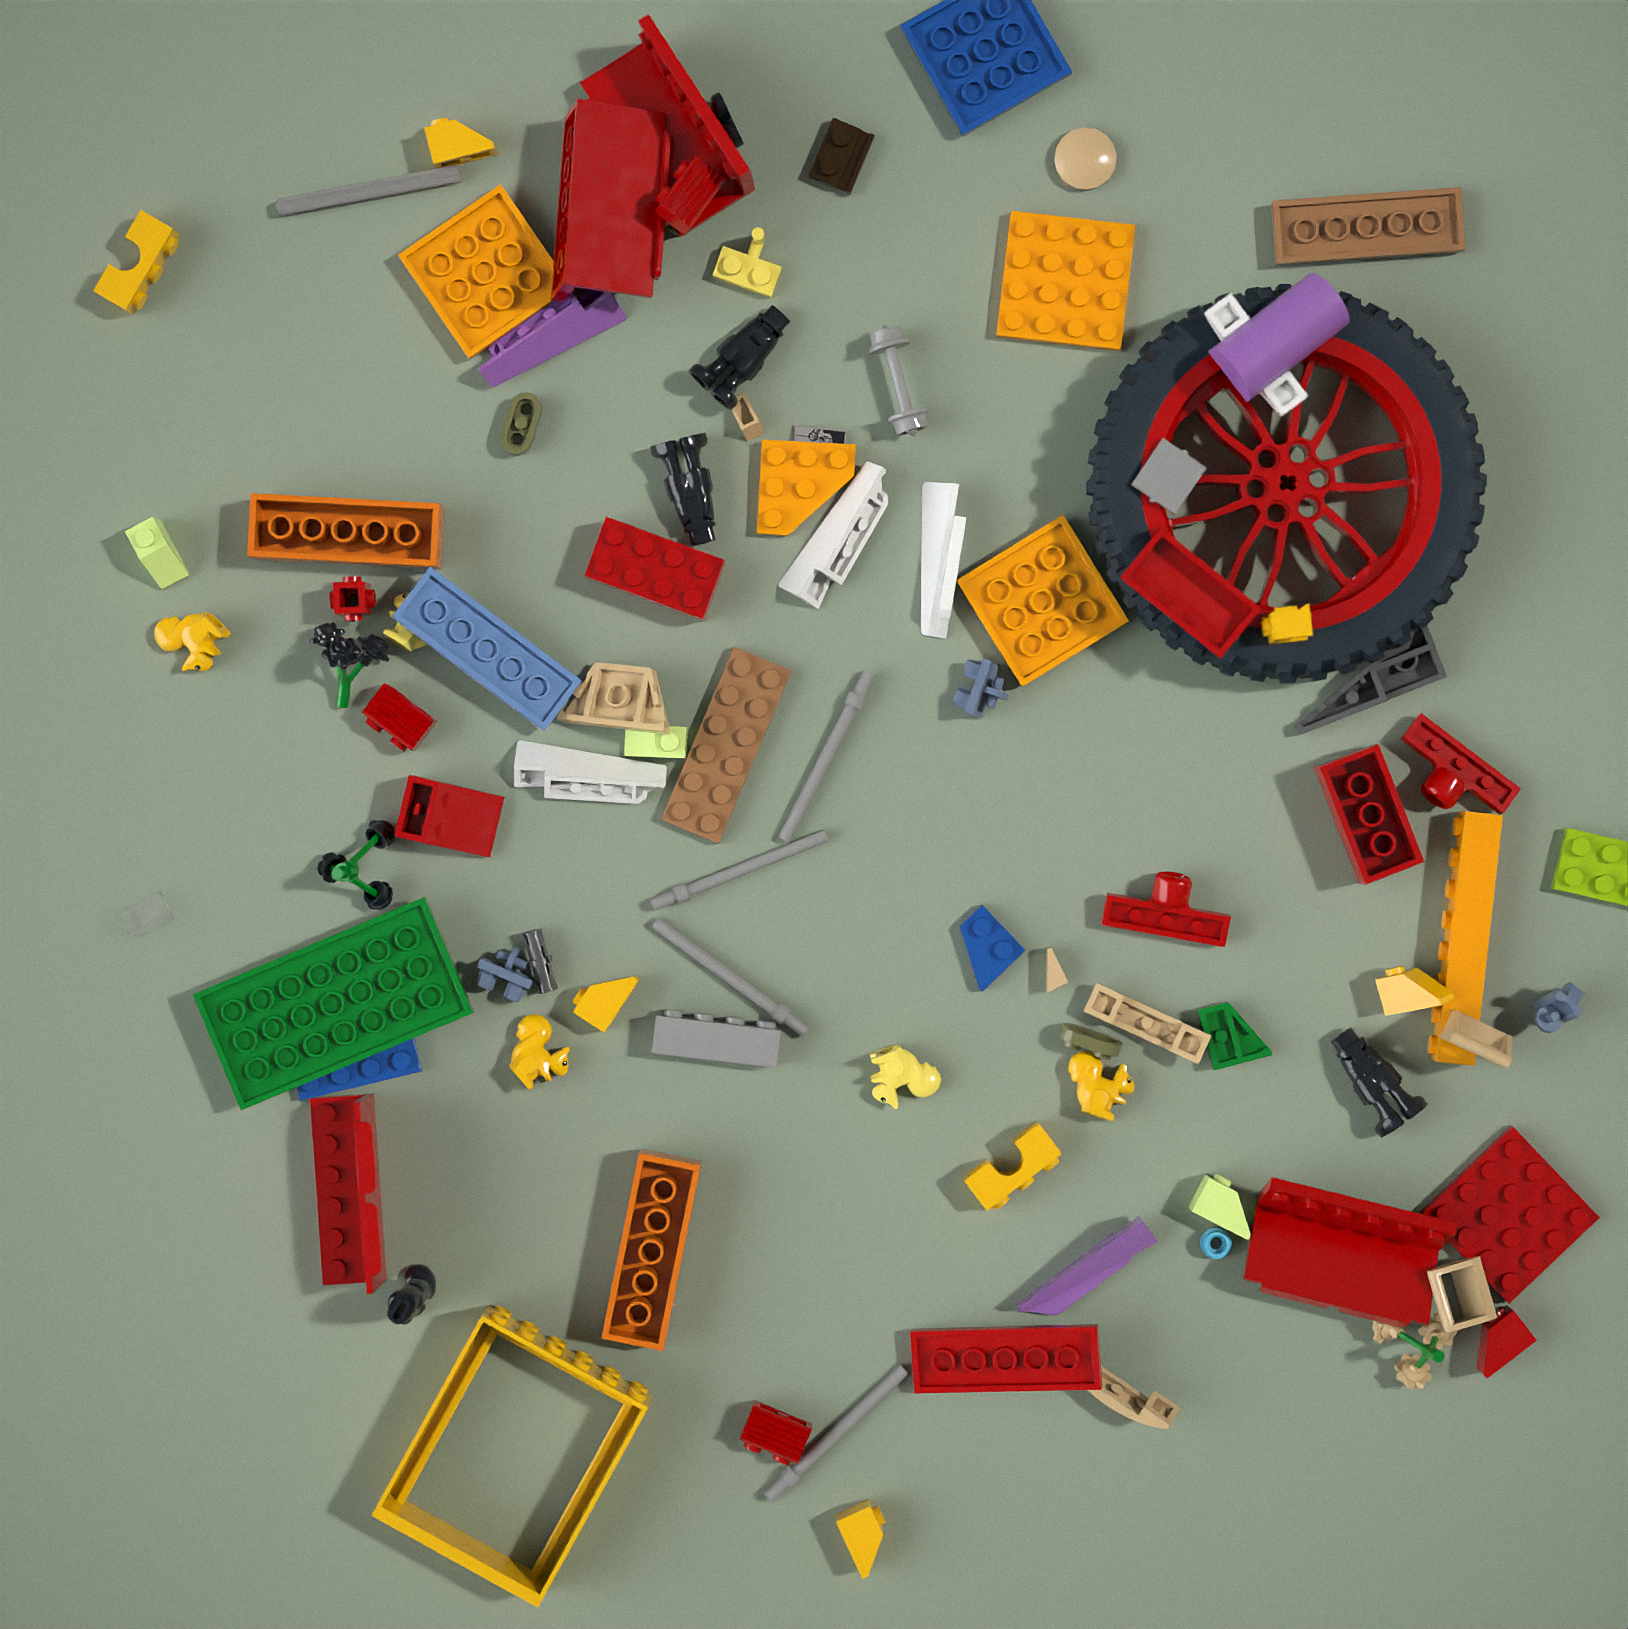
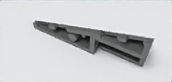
M1428 626L1411 631V640L1402 647H1389L1384 651V658L1367 665L1296 724L1295 727L1298 735L1446 678L1447 675Z

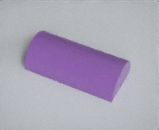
M1309 273L1208 352L1243 398L1249 402L1262 392L1263 389L1346 327L1350 322L1349 313L1336 290L1318 274Z

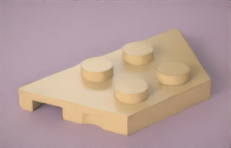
M595 662L588 671L584 682L579 684L573 692L575 698L565 712L560 710L557 715V719L564 723L668 735L670 732L657 673L648 667Z

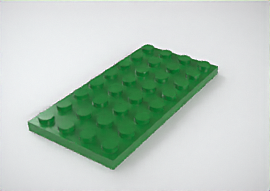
M426 897L192 994L240 1110L249 1108L474 1013Z

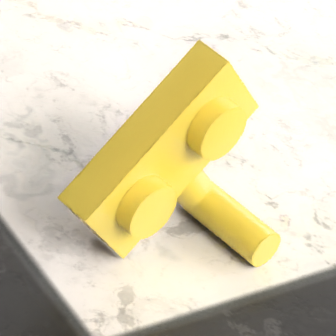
M756 227L752 230V241L747 254L723 246L712 275L713 278L772 298L782 267L759 259L765 242L763 229Z

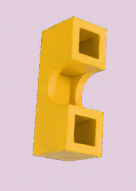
M140 210L125 235L128 240L139 247L141 253L139 263L133 269L127 271L119 270L108 264L93 291L133 315L136 310H140L144 306L148 297L146 292L150 285L156 283L161 277L164 269L162 265L167 256H172L177 250L180 234L170 226Z
M1038 1121L1012 1139L1021 1152V1161L1014 1170L1008 1172L999 1171L987 1158L963 1177L964 1182L987 1211L992 1207L995 1210L1001 1208L1010 1200L1008 1195L1017 1188L1019 1191L1024 1190L1035 1181L1032 1176L1042 1169L1044 1172H1047L1060 1162L1057 1157L1062 1154Z

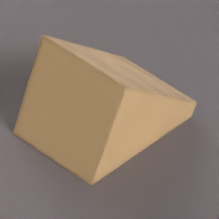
M744 392L736 396L738 403L732 409V412L748 442L764 434V431Z
M1051 947L1046 948V992L1048 993L1069 983Z

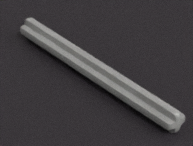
M452 165L279 198L276 201L278 213L284 217L458 184L461 182V174L458 166Z

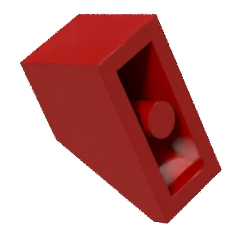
M1507 1305L1504 1308L1501 1306L1495 1308L1497 1318L1482 1324L1476 1368L1487 1379L1537 1341L1516 1312Z

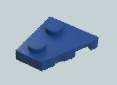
M983 905L959 926L978 988L982 992L1026 951Z

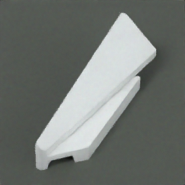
M866 462L780 580L778 584L780 588L819 609L831 580L837 584H843L888 505V495L882 491L881 480L883 475L886 474L885 468L871 462Z
M924 482L922 484L921 633L925 636L946 639L967 517L954 515L959 484Z
M520 740L517 742L514 761V787L544 786V798L639 804L646 799L649 791L656 787H665L667 767L661 764Z

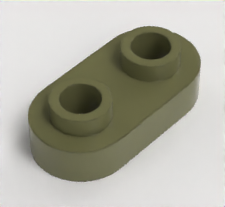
M520 393L513 398L502 429V446L513 455H522L530 450L541 419L542 404L531 393ZM527 404L531 405V414L523 415L521 412L522 407ZM516 434L523 436V442L520 445L512 443V438Z
M1063 1023L1059 1033V1037L1064 1040L1063 1045L1074 1050H1081V1047L1092 1050L1095 1056L1105 1060H1110L1111 1056L1117 1057L1122 1047V1042L1110 1035L1072 1023Z

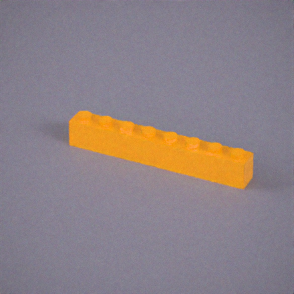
M1459 811L1458 817H1454L1452 822V835L1456 836L1455 848L1450 849L1448 865L1452 867L1451 879H1447L1445 885V897L1449 898L1448 910L1443 911L1441 927L1445 929L1444 942L1441 941L1438 947V960H1442L1441 973H1436L1435 980L1452 991L1455 999L1441 1006L1432 1007L1431 1022L1435 1023L1434 1035H1430L1428 1038L1427 1051L1428 1054H1431V1059L1436 1062L1475 1066V1054L1439 1037L1452 1009L1480 1021L1503 815Z

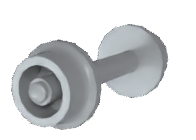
M883 325L879 331L870 334L872 347L869 349L870 355L885 353L901 411V413L889 417L888 422L893 424L897 436L909 434L914 437L917 431L928 427L926 414L929 410L927 407L913 409L897 352V349L910 344L909 338L904 337L901 326L887 327Z

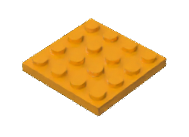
M501 184L398 254V257L469 360L553 302L551 300L554 261Z
M1011 210L996 337L1120 351L1136 225Z
M1064 515L1056 518L956 580L1021 688L1129 622Z

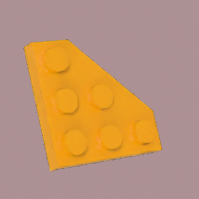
M762 440L757 534L789 536L837 491L851 481L855 475L856 445Z

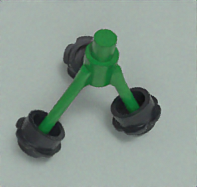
M372 820L365 832L368 842L351 859L347 861L343 855L329 852L323 855L322 861L318 863L317 870L319 875L323 876V880L328 883L348 881L364 890L363 897L368 907L372 910H382L391 903L393 889L389 887V883L384 881H373L368 885L358 878L359 867L357 864L373 846L379 849L390 846L395 841L394 828L389 822L385 820Z

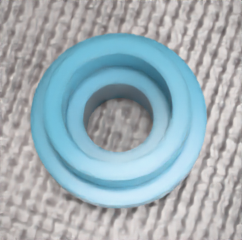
M1213 1227L1203 1233L1200 1239V1246L1204 1254L1209 1258L1221 1259L1230 1252L1232 1240L1224 1229ZM1215 1237L1221 1239V1245L1218 1248L1210 1246V1241Z

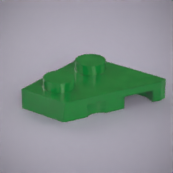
M1225 1001L1197 1009L1202 1031L1211 1035L1207 1050L1214 1071L1273 1055L1271 1049L1265 1045L1229 1002Z

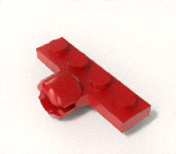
M1422 713L1415 717L1400 738L1401 741L1428 760L1433 766L1432 772L1421 786V792L1429 802L1441 809L1446 810L1454 807L1461 795L1467 791L1501 815L1507 810L1521 790L1520 787Z
M1162 871L1155 876L1152 895L1149 898L1142 899L1107 892L1101 925L1225 947L1231 915L1189 906L1192 889L1190 878L1180 873Z

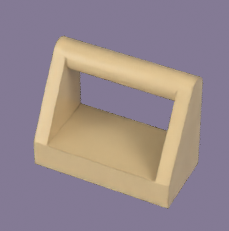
M1452 1009L1439 1038L1492 1063L1508 1068L1512 1061L1513 1037Z
M1480 1256L1454 1260L1426 1271L1444 1333H1450L1497 1318ZM1451 1272L1464 1318L1455 1322L1441 1278L1442 1274Z

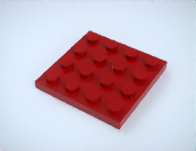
M1513 1126L1508 1127L1420 1211L1423 1215L1457 1223L1456 1235L1449 1242L1464 1258L1480 1256L1487 1282L1508 1304L1600 1218Z

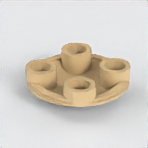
M1082 127L1071 130L1062 137L1056 147L1054 162L1057 173L1065 185L1089 190L1108 182L1115 170L1117 155L1114 144L1106 134L1095 128Z

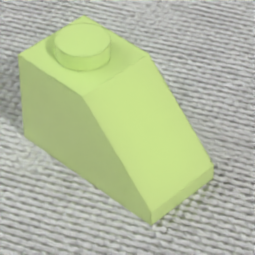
M151 517L125 531L140 561L162 590L190 576L161 520Z
M669 726V735L625 730L624 756L687 759L688 727Z
M1215 1173L1213 1178L1205 1174L1188 1208L1192 1212L1248 1240L1251 1233L1238 1193L1230 1187L1232 1181Z

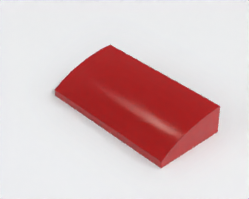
M1161 527L1120 577L1219 658L1225 654L1261 610L1259 605Z

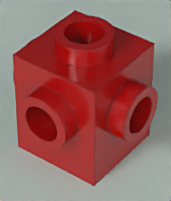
M343 577V582H333V590L329 593L330 608L334 609V614L344 616L345 622L363 621V616L372 615L371 608H376L375 589H371L369 583L362 581V577ZM357 594L359 595V605L353 606L350 599L353 595Z

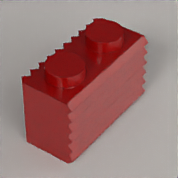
M697 156L689 164L686 161L681 163L673 174L677 179L672 188L666 184L655 199L660 204L654 212L683 235L690 230L726 181L724 177L720 176L719 173L715 172L714 169L710 168L709 165L705 164Z
M388 683L382 684L381 688L362 711L368 717L365 721L367 725L379 733L383 729L393 736L390 742L404 752L407 748L416 751L438 722Z
M754 1400L739 1440L743 1441V1446L750 1451L761 1453L763 1449L772 1453V1458L779 1463L789 1465L790 1462L798 1464L811 1433L812 1424Z

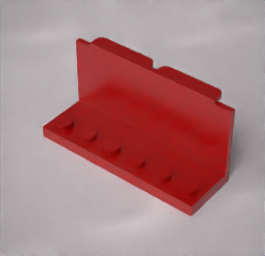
M647 14L638 20L641 29L638 37L642 43L581 81L580 85L589 97L587 100L665 113L664 131H671L668 171L669 187L672 188L677 181L673 174L681 163L686 161L689 164L695 156L699 157L700 160L704 161L705 164L709 165L710 168L726 179L688 231L690 232L756 189L750 168L650 15ZM674 228L679 238L684 236L681 232Z
M577 98L564 118L551 291L552 301L564 302L568 295L574 292L575 287L646 298L653 297L654 280L660 278L662 271L665 220L654 212L660 204L655 199L665 185H668L671 131H664V112Z
M374 1093L310 1098L323 1285L366 1283V1294H373L387 1280Z
M1271 1177L1256 1198L1243 1280L1261 1284L1260 1292L1321 1308L1331 1306L1338 1308V1311L1341 1313L1397 1327H1407L1410 1322L1427 1326L1430 1321L1433 1293L1426 1271L1437 1267L1439 1251L1456 1235L1457 1223Z

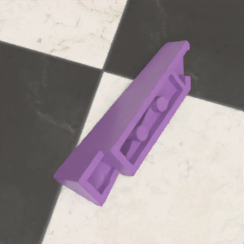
M587 289L578 298H576L574 293H570L564 302H551L492 343L488 348L491 354L489 361L479 366L478 370L491 387H496L625 321L627 316L611 292Z
M1137 1216L1115 1234L1111 1233L1017 1303V1308L1020 1312L1028 1311L1057 1316L1131 1261V1256L1154 1245L1158 1241L1141 1218Z

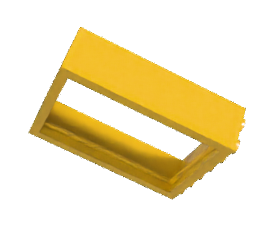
M489 1305L480 1317L371 1516L538 1608L648 1410L652 1395L648 1393L649 1389L642 1383L634 1380L630 1383L620 1378L622 1374L613 1367L605 1365L602 1368L593 1363L594 1358L581 1350L575 1353L566 1348L567 1343L554 1335H550L548 1338L539 1333V1327L527 1320H523L522 1323L511 1317L512 1313L508 1309L500 1305H495V1307ZM497 1335L623 1404L532 1570L406 1501Z

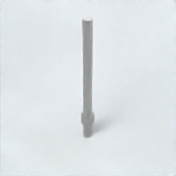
M864 670L854 691H849L844 701L846 706L778 836L779 838L790 842L857 710L861 711L866 701L864 696L875 677L873 674Z
M821 830L685 885V883H681L672 887V891L650 899L652 906L656 911L676 902L682 904L691 900L690 897L828 842V837L825 830Z
M658 917L652 925L653 929L772 1015L771 1019L779 1025L785 1024L802 1038L807 1033L810 1027L790 1013L791 1009L787 1006L774 1002Z
M900 1364L799 1460L798 1464L795 1463L793 1466L789 1465L780 1473L781 1477L764 1493L767 1499L773 1502L789 1486L793 1488L802 1479L801 1475L909 1374L908 1371Z

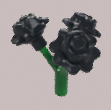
M334 622L331 624L324 623L314 628V637L310 639V643L325 647V650L322 651V657L328 660L330 667H335L339 679L336 706L348 708L351 682L364 666L368 667L372 660L379 661L381 659L388 662L390 658L386 655L389 646L382 638L371 634L368 638L361 636L357 638L361 645V648L355 645L353 638L346 639L342 636L345 633L344 629H338ZM358 663L355 666V668L351 671V673L347 676L346 668L350 664Z

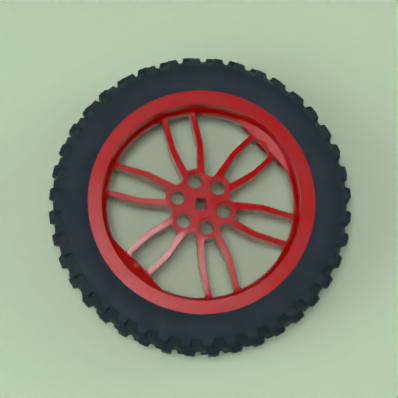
M1278 284L1275 291L1272 290L1271 286L1253 287L1246 289L1245 295L1238 293L1234 294L1233 297L1251 319L1292 286L1291 284ZM1342 291L1338 293L1348 310L1349 324L1299 362L1303 364L1304 369L1298 383L1304 391H1306L1314 366L1339 375V382L1326 415L1310 440L1298 437L1301 401L1289 410L1283 444H1275L1255 408L1243 398L1208 351L1221 342L1204 314L1215 305L1212 302L1202 307L1198 305L1187 312V319L1184 317L1177 323L1172 320L1161 329L1162 336L1159 335L1153 342L1147 341L1138 351L1141 357L1138 358L1134 365H1126L1119 375L1122 383H1120L1117 390L1109 392L1104 402L1108 407L1105 417L1098 419L1093 433L1098 436V440L1093 449L1089 450L1088 464L1093 466V474L1090 476V480L1086 482V495L1092 496L1093 499L1090 512L1088 513L1090 525L1097 527L1098 534L1096 535L1097 542L1095 547L1098 555L1106 556L1105 566L1108 570L1106 573L1112 583H1119L1121 586L1120 592L1124 596L1123 602L1129 609L1136 607L1138 616L1143 621L1142 624L1148 630L1157 629L1160 632V636L1166 640L1165 644L1174 651L1181 647L1184 649V654L1190 656L1192 661L1202 666L1209 662L1211 666L1219 668L1221 674L1234 676L1236 672H1239L1240 676L1250 677V681L1264 682L1266 677H1269L1270 679H1279L1281 684L1296 683L1298 677L1300 679L1311 678L1312 682L1320 681L1327 678V673L1339 671L1342 675L1356 671L1357 664L1370 661L1375 663L1385 657L1384 650L1391 646L1402 647L1411 640V631L1416 628L1426 627L1432 621L1433 615L1431 612L1436 606L1446 604L1454 593L1450 587L1452 583L1459 581L1464 576L1468 565L1464 562L1466 555L1472 553L1473 549L1477 547L1480 536L1474 531L1475 527L1482 524L1485 506L1480 504V496L1485 493V487H1487V474L1480 472V467L1485 463L1483 445L1476 443L1475 436L1479 433L1475 413H1467L1466 410L1470 402L1461 386H1454L1452 382L1454 374L1450 370L1449 365L1444 359L1439 361L1435 359L1437 351L1422 337L1414 338V330L1399 317L1392 321L1389 319L1388 311L1370 302L1366 306H1362L1361 299L1353 297L1352 294ZM1230 293L1218 296L1215 299V304H1217ZM1348 382H1352L1368 394L1382 409L1392 424L1399 440L1393 443L1362 447L1330 460L1321 461L1316 456V449L1338 413ZM1220 391L1222 393L1226 392L1245 416L1258 443L1254 450L1251 451L1228 434L1205 409V404ZM1194 412L1214 438L1247 465L1248 471L1246 475H1202L1195 486L1236 487L1238 500L1214 511L1171 519L1168 518L1164 507L1157 502L1151 503L1148 496L1131 484L1160 441L1164 438L1171 442L1179 423ZM1292 447H1298L1303 451L1304 460L1302 462L1292 461L1289 456V451ZM1392 451H1403L1407 469L1406 479L1372 484L1335 481L1334 468L1355 459ZM1265 452L1271 455L1273 459L1271 468H1264L1259 464V453ZM1312 471L1320 472L1323 475L1324 484L1322 487L1313 486L1310 482ZM1280 478L1283 481L1287 479L1291 480L1292 485L1289 487L1292 489V491H1290L1288 488L1284 491L1281 490V488L1279 487V484L1282 483ZM1256 482L1261 486V497L1253 498L1248 494V483ZM1397 488L1407 489L1406 508L1398 534L1392 546L1378 557L1356 529L1324 503L1325 494H1370ZM1301 501H1308L1313 506L1311 517H1305L1299 512L1298 506ZM1270 506H1276L1281 510L1282 519L1280 522H1273L1268 518L1267 511ZM1248 507L1255 512L1256 519L1234 555L1226 580L1234 585L1246 552L1262 528L1274 533L1270 567L1258 602L1256 603L1261 607V610L1225 654L1219 658L1120 577L1160 527L1176 539L1172 531L1174 527L1212 521ZM1318 519H1322L1346 537L1366 560L1364 562L1366 565L1351 578H1346L1327 554L1313 526V523ZM1295 524L1316 560L1337 583L1340 589L1326 601L1309 605L1313 636L1308 637L1307 641L1269 645L1268 636L1264 637L1262 633L1261 620L1262 617H1267L1274 608H1280L1269 606L1268 599L1282 564L1288 525ZM1298 606L1297 610L1301 609L1304 606Z

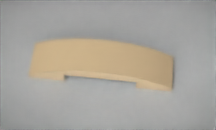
M1096 983L1084 1009V1012L1124 1029L1196 1064H1199L1211 1038V1035L1098 983Z
M1101 1366L1102 1389L1087 1391L1106 1406L1127 1418L1151 1427L1168 1430L1180 1410L1179 1406L1155 1390L1148 1398Z

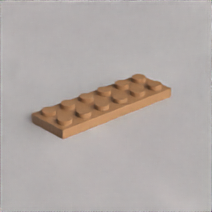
M1461 187L1275 200L1271 203L1275 266L1457 253L1466 250Z
M733 647L661 820L719 844L790 677L791 670Z

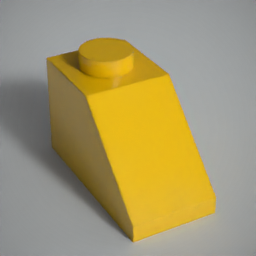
M449 118L436 119L431 122V126L424 127L433 164L436 169L452 165L458 166L498 155L497 149L491 140L455 119L450 121Z
M1404 965L1394 966L1385 969L1386 975L1375 979L1385 1016L1441 1006L1455 999L1452 991L1418 968L1405 970Z
M633 975L594 983L588 989L582 987L572 1003L577 1005L573 1013L602 1032H605L641 978Z
M870 1499L836 1514V1524L862 1579L868 1577L883 1537L882 1524L886 1523L879 1505L873 1507Z

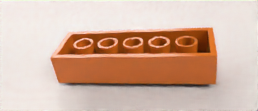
M250 493L247 556L258 560L426 569L432 567L433 569H441L445 507L440 503Z
M646 1149L640 1150L601 1339L659 1351L664 1350L702 1161Z

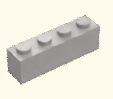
M664 1009L663 1014L656 1015L652 1053L777 1068L782 1028H776V1022L757 1020V1025L744 1024L745 1018L726 1016V1022L713 1020L714 1015L707 1013H695L694 1018L683 1017V1011Z

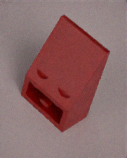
M408 775L394 836L490 858L505 797L416 775Z

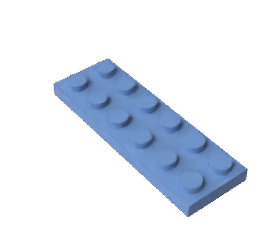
M432 567L428 568L391 617L542 731L546 730L582 681Z

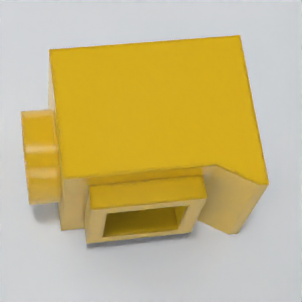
M1306 604L1299 610H1297V606L1274 608L1267 617H1262V633L1264 637L1268 636L1269 645L1307 641L1308 637L1313 636L1309 604Z

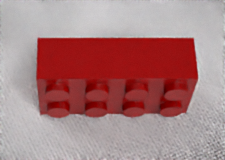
M606 516L584 576L587 579L705 621L726 562L724 559Z
M1379 744L1369 745L1313 767L1359 884L1367 885L1425 862Z

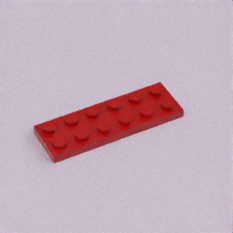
M1098 1324L912 1329L910 1331L914 1394L1101 1390L1103 1387Z

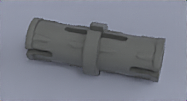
M542 928L522 933L530 959L527 961L529 968L532 967L538 993L543 994L558 989L551 966L553 959L551 955H548Z

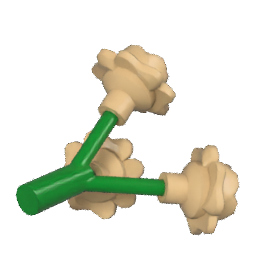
M1434 1313L1432 1318L1430 1317L1429 1325H1422L1419 1328V1334L1424 1336L1423 1343L1407 1335L1401 1327L1373 1321L1372 1329L1375 1332L1373 1339L1383 1345L1387 1340H1392L1393 1338L1397 1340L1403 1339L1421 1350L1423 1354L1421 1358L1417 1354L1411 1357L1408 1354H1404L1401 1357V1361L1394 1365L1395 1370L1398 1372L1396 1379L1403 1382L1409 1390H1412L1414 1387L1422 1390L1425 1387V1383L1432 1378L1428 1372L1430 1365L1426 1362L1428 1359L1436 1363L1442 1362L1445 1355L1440 1349L1444 1345L1452 1346L1453 1337L1457 1334V1331L1444 1333L1438 1313Z

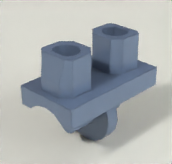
M984 658L982 662L967 660L963 676L975 680L972 691L959 687L956 690L953 703L965 709L964 712L981 719L985 707L994 709L998 698L1007 701L1009 694L1001 691L1005 680L997 677L1000 666Z
M514 946L510 954L499 950L496 959L506 962L505 966L486 957L480 959L477 966L480 968L476 985L492 991L498 977L506 979L509 983L503 996L518 1003L527 989L533 987L535 978L513 969L515 966L525 971L528 964L527 961L518 958L520 948Z
M1569 982L1562 989L1554 988L1549 994L1535 999L1530 1007L1533 1010H1537L1535 1014L1536 1026L1545 1033H1552L1561 1028L1562 1023L1578 1018L1583 1009L1577 1004L1585 995L1584 992Z

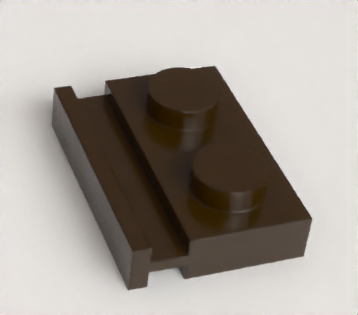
M833 117L809 173V178L851 195L875 135L864 132L860 128Z

